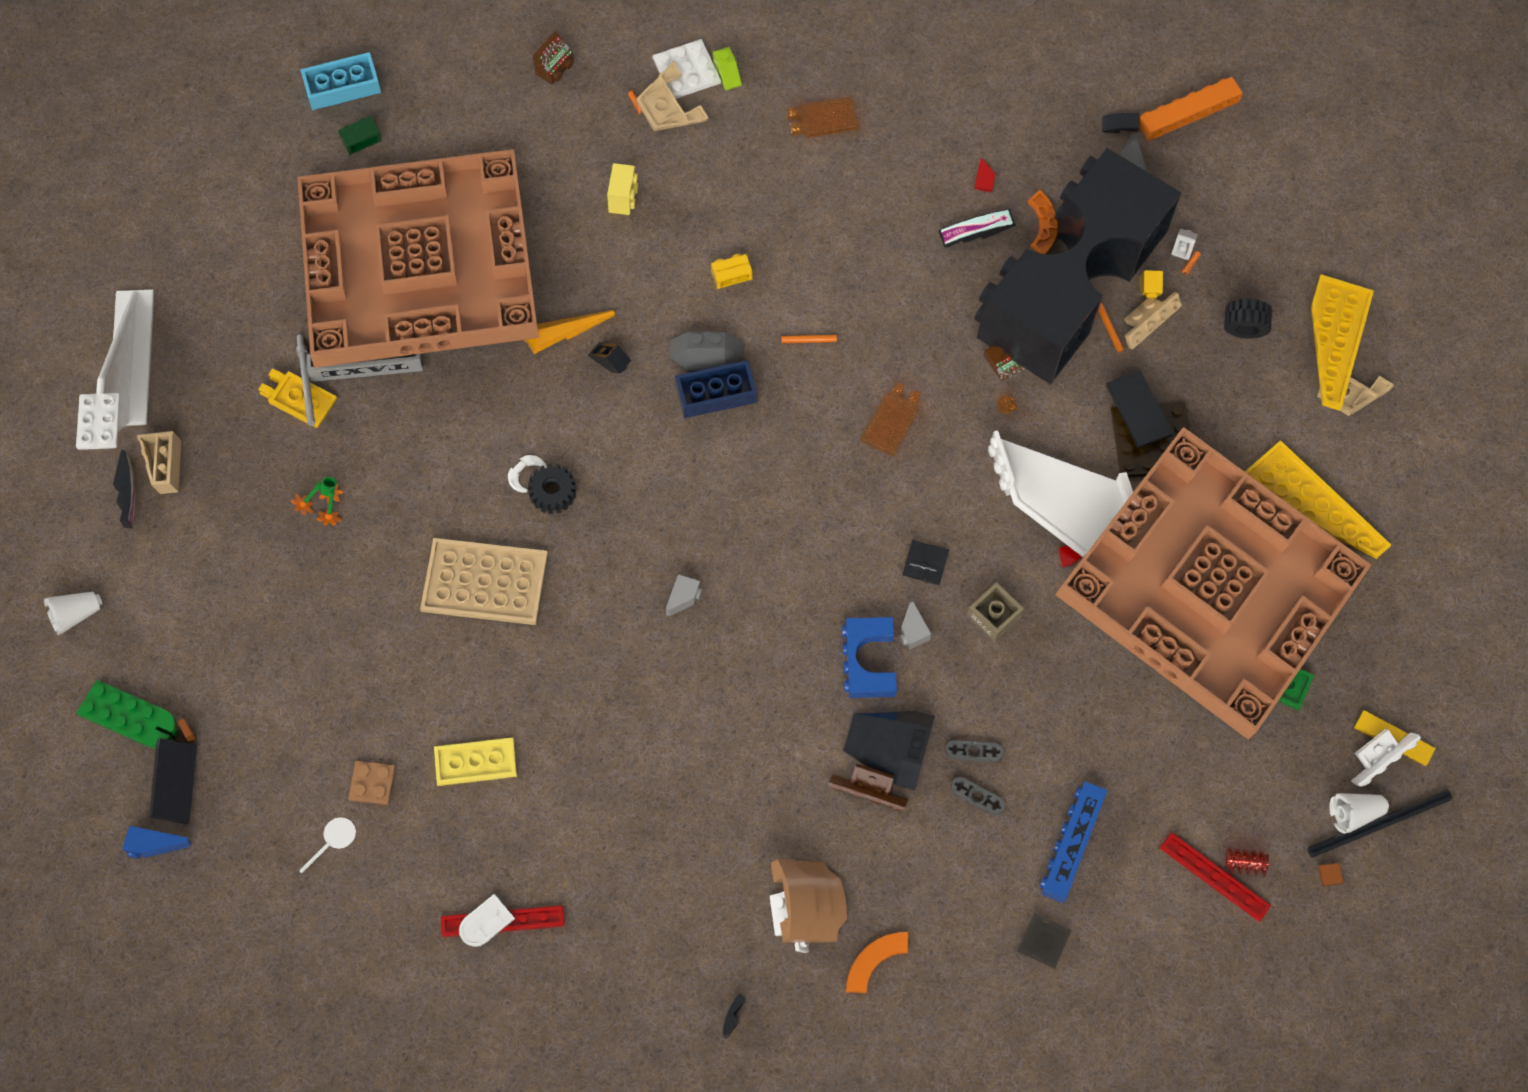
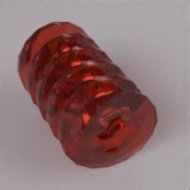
M1231 848L1226 849L1225 870L1229 868L1230 874H1233L1236 868L1239 875L1245 869L1248 876L1251 870L1254 871L1255 876L1258 875L1259 871L1262 872L1263 877L1266 876L1269 866L1268 853L1265 856L1263 851H1260L1257 855L1255 850H1252L1249 854L1246 849L1242 853L1237 848L1234 852Z

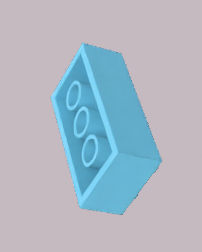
M370 52L301 69L312 110L381 93Z

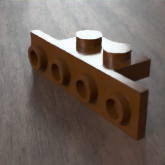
M856 764L851 780L832 774L828 786L833 787L837 791H846L855 797H864L870 799L873 803L888 805L894 810L904 811L908 802L906 798L890 794L894 775L861 764Z

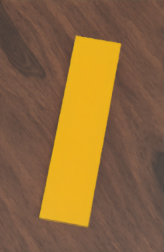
M1365 710L1362 711L1354 727L1372 738L1384 729H1387L1397 743L1408 735V733ZM1419 740L1414 748L1406 750L1403 754L1427 766L1435 748Z

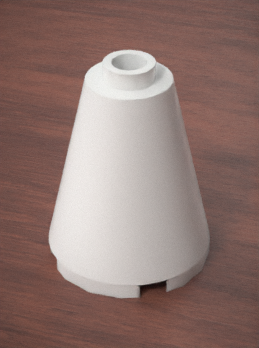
M94 592L48 597L44 599L45 607H49L48 617L54 630L57 631V635H60L99 611L102 601L99 594L95 595Z
M1335 794L1336 796L1331 798L1329 805L1330 815H1335L1338 822L1334 825L1343 834L1350 833L1385 815L1389 809V803L1382 795Z

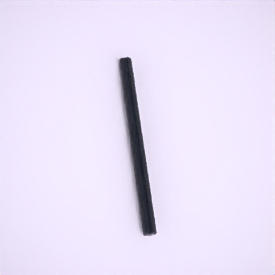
M1449 790L1442 791L1379 817L1350 833H1341L1309 846L1307 851L1310 857H1316L1449 802L1452 799V795Z

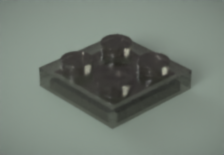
M1034 913L1017 952L1055 969L1072 930Z

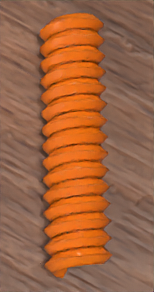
M631 90L628 93L629 98L637 112L641 114L642 110L636 102L637 96Z
M1195 251L1181 272L1185 271V275H1187L1201 253Z

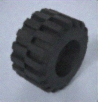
M1247 298L1237 299L1226 305L1224 330L1228 334L1239 338L1253 339L1263 337L1271 332L1272 307L1267 302Z

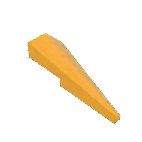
M609 310L537 324L539 338L526 339L524 341L527 342L533 354H536L565 338L569 340L615 316V312Z

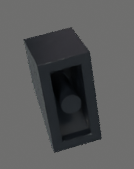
M599 342L588 354L590 358L611 373H622L631 362L630 358L617 344Z

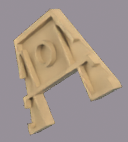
M674 61L636 99L638 106L654 131L709 120L701 105L684 113L667 84L682 76Z
M1379 376L1372 387L1368 388L1350 377L1340 411L1350 416L1389 392L1394 384ZM1319 387V391H1318L1317 397H1319V398L1321 399V393H1320V387Z

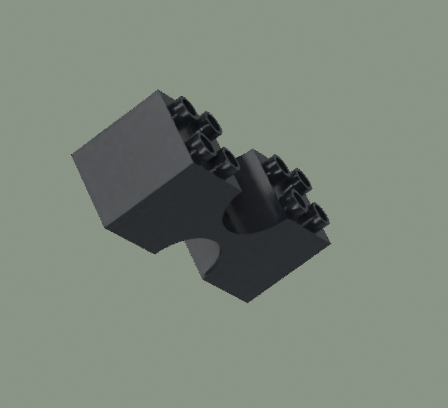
M1108 148L1105 149L1098 159L1090 156L1080 170V175L1083 176L1081 181L1077 184L1071 180L1060 196V200L1064 202L1054 217L1055 220L1060 222L1056 237L1069 250L1060 254L1048 255L1040 254L1027 248L1019 259L1010 256L1000 271L999 275L1003 277L998 285L989 282L979 297V301L983 304L974 320L980 323L977 338L990 347H1000L1014 362L1050 385L1091 333L1103 295L1092 286L1089 280L1100 276H1114L1130 282L1168 232L1182 192Z

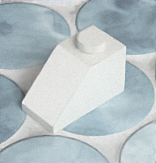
M1180 229L1171 255L1189 260L1198 234L1190 230Z

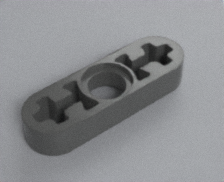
M952 740L946 745L945 753L952 760L995 763L1001 760L1003 748L997 743ZM956 746L958 750H963V746H966V756L962 755L963 751H957L956 754H953L949 749ZM971 747H976L979 749L980 754L978 756H971L968 750ZM983 747H986L985 752H991L994 748L999 754L996 757H992L991 753H986L985 757H982Z
M963 777L955 778L952 781L951 791L955 796L993 816H998L1003 812L1005 803L1002 798ZM960 782L963 783V788L966 790H968L969 787H971L972 789L969 792V796H966L967 791L963 789L957 791V786L955 784L959 785ZM980 792L983 795V800L980 802L974 801L972 794ZM987 796L990 797V803L994 804L995 802H998V806L1001 809L997 808L996 810H993L992 805L989 803H987V805L984 806L983 804L985 803Z

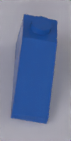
M129 826L122 849L127 853L128 857L139 859L140 856L147 858L191 847L192 842L186 837Z

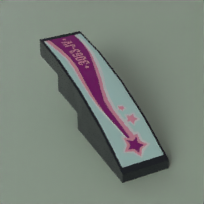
M1007 209L961 221L938 231L943 246L946 248L959 242L967 243L980 237L982 239L988 238L1012 228L1016 224L1011 210Z
M121 450L113 485L119 491L116 503L122 509L120 522L124 528H132L135 511L134 475L129 456L125 450Z

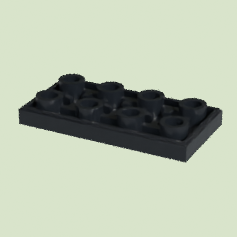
M1141 371L1106 384L1138 449L1172 437L1173 433Z
M161 738L157 739L149 818L181 824L189 823L196 757L195 745Z

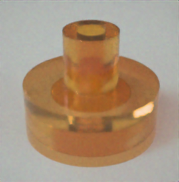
M1003 395L998 401L997 409L1000 413L1009 415L1017 409V404H1015L1013 397Z

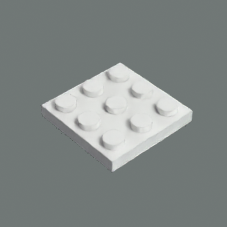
M702 39L653 55V60L660 74L673 61L681 72L682 76L667 84L675 98L721 83V79Z

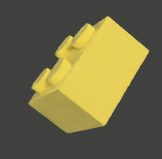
M613 163L607 193L609 213L630 215L631 209H635L636 199L634 197L638 192V174L635 173V166Z

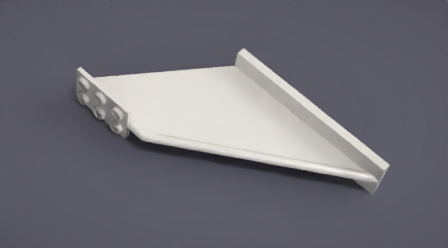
M154 290L116 291L113 341L97 379L96 394H81L79 396L76 448L78 450L116 448L118 432L122 428L130 425H147Z
M998 430L993 432V436L990 439L991 443L988 446L990 457L994 458V470L996 474L999 473L1001 490L1005 491L1006 496L1011 494L1015 506L1082 557L1086 555L1133 493L1126 472L1120 473L1115 481L1000 438Z

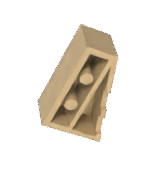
M173 431L137 435L142 448V455L145 458L151 485L160 494L179 492L182 440Z

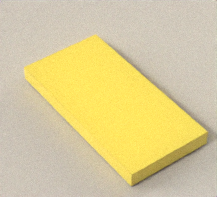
M513 737L434 746L437 786L517 777Z

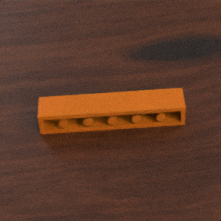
M1233 77L1221 79L1214 85H1207L1200 91L1191 92L1186 97L1177 98L1171 103L1161 105L1151 112H1144L1139 118V128L1146 139L1150 141L1240 102L1243 92Z

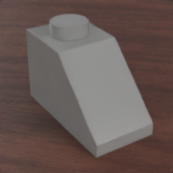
M681 575L677 576L666 606L667 616L676 614L694 605L696 599L700 600L703 591L700 588V581Z
M914 602L909 603L901 627V635H899L901 643L904 646L907 645L909 650L929 641L931 638V633Z

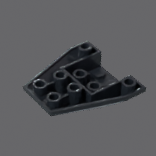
M918 711L853 714L843 751L867 767L894 775L893 784L896 786L915 790L935 716Z

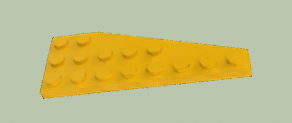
M1321 274L1311 304L1321 402L1323 406L1340 411L1374 290Z
M1281 440L1245 471L1256 481L1343 543L1375 559H1378L1390 548L1391 544Z

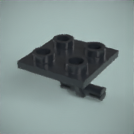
M912 540L902 575L940 585L949 549Z

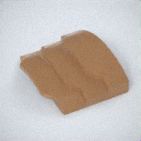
M777 859L771 863L774 883H783L788 919L780 922L783 943L836 942L838 930L847 920L846 898L841 879L829 871L825 862L795 861L794 859Z

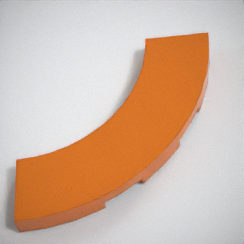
M1039 190L1027 202L1034 209L1039 220V233L1030 247L1037 253L1048 254L1057 236L1058 221L1054 219L1056 214L1053 204Z
M908 932L889 934L869 944L858 955L851 967L846 984V993H867L869 978L874 969L883 960L898 954H908Z

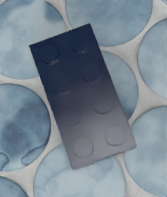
M748 360L675 376L676 389L684 418L757 403V391Z

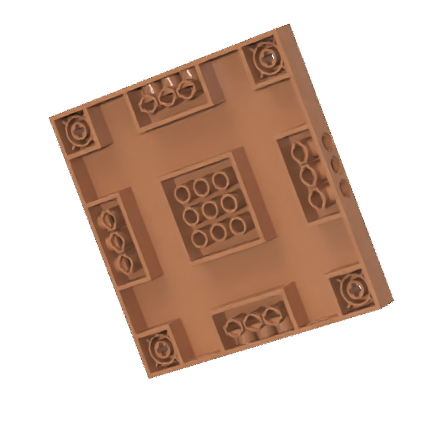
M514 149L297 177L310 355L314 368L539 338Z
M1183 427L1055 595L1249 740L1259 730L1360 583L1371 564Z

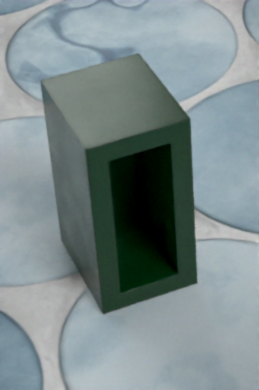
M371 116L362 118L358 122L338 130L340 140L349 155L382 141L380 132Z

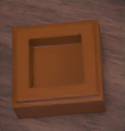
M184 718L177 721L189 743L195 741L197 738L188 722Z
M1339 863L1318 866L1322 887L1343 884Z

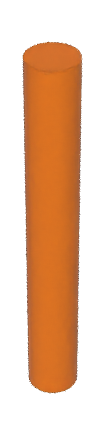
M1101 302L1098 309L1100 317L1117 352L1123 351L1122 343Z
M837 335L781 336V343L837 342Z

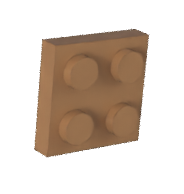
M355 761L348 800L389 805L395 765Z

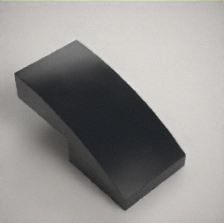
M1115 113L1102 116V132H1138L1140 113Z
M740 993L730 1006L724 1022L723 1037L725 1039L728 1038L739 1024V1019L735 1015L746 1002V998Z

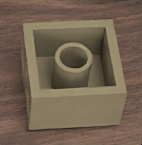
M996 582L969 607L967 616L995 642L1022 617L1024 608Z

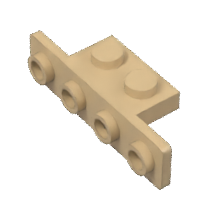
M1177 292L1171 294L1163 302L1147 298L1124 318L1128 325L1134 327L1125 335L1130 349H1134L1182 306Z

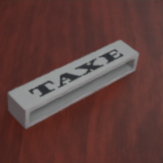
M307 354V372L311 382L423 371L422 354L314 368L311 355Z

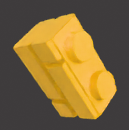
M735 254L729 259H717L714 263H711V272L717 289L752 280V269L746 254Z

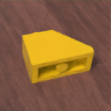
M1144 270L1139 276L1142 296H1146L1148 299H1156L1157 296L1163 293V271Z

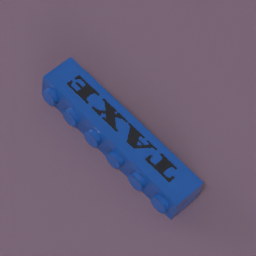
M1084 782L1082 787L1078 786L1074 796L1078 798L1075 805L1071 804L1067 814L1071 816L1069 823L1064 822L1060 832L1064 836L1062 841L1057 840L1054 848L1057 854L1055 859L1050 858L1047 869L1050 870L1048 877L1044 876L1040 884V888H1043L1042 895L1061 903L1065 902L1107 790L1088 782Z

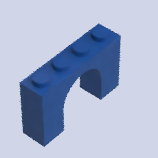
M893 617L846 618V624L842 625V637H846V643H843V655H847V662H844V674L848 673V680H844L845 692H848L849 698L896 697V672L871 673L864 670L856 660L858 649L866 643L893 642Z

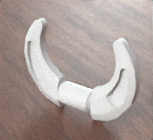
M526 455L520 458L521 461L514 468H510L508 480L514 490L522 493L528 491L518 481L519 473L526 465H536L539 467L544 465V468H547L546 463L538 456Z

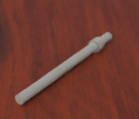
M300 334L297 335L298 346L296 347V352L300 361L307 424L313 426L315 425L310 379L307 372L308 349L305 345L304 335Z

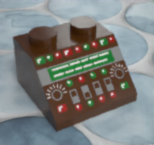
M555 31L533 54L535 75L551 85L555 81L558 82L562 78L563 72L566 69H570L574 63L573 52Z
M991 346L984 351V358L1001 381L1025 369L1014 362L998 346Z

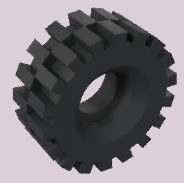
M548 464V468H544L543 465L540 466V471L536 469L534 476L531 475L529 478L528 492L530 500L534 503L535 508H540L541 512L545 513L547 510L549 514H553V511L561 513L560 509L565 511L568 509V505L573 504V499L576 498L577 492L576 484L570 471L567 472L566 467L563 466L560 469L559 464H556L555 467H552V464ZM549 483H557L560 489L555 494H548L545 491V486Z

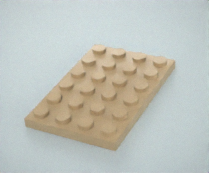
M433 538L420 610L426 613L536 625L548 551Z

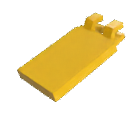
M272 368L268 375L270 380L278 383V386L274 390L262 383L259 388L260 395L268 398L269 404L307 423L302 378L289 371L284 375ZM310 383L315 425L313 427L319 428L336 402L337 396Z

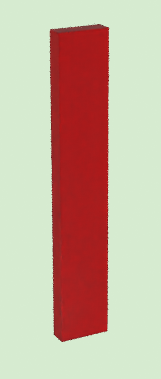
M1171 832L1160 846V850L1258 922L1262 920L1272 906Z
M564 906L508 910L515 919L500 932L564 927ZM469 914L441 916L442 937L460 936V924Z

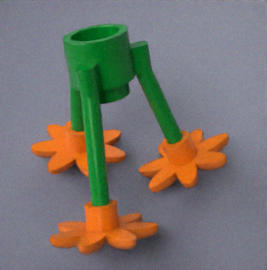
M324 477L322 482H317L315 488L308 496L304 495L301 498L298 494H295V499L291 500V503L296 505L294 510L298 511L301 509L302 515L305 516L306 511L313 513V510L310 508L313 503L309 500L319 490L321 492L319 499L327 498L328 509L326 513L319 511L320 517H317V520L323 521L324 526L328 525L329 522L331 525L336 526V522L342 520V518L337 517L338 512L333 513L332 511L333 499L339 502L340 499L337 495L343 494L342 490H336L338 483L333 477Z

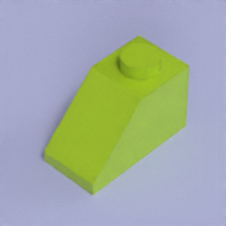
M730 47L714 51L713 64L725 91L742 86L736 60Z

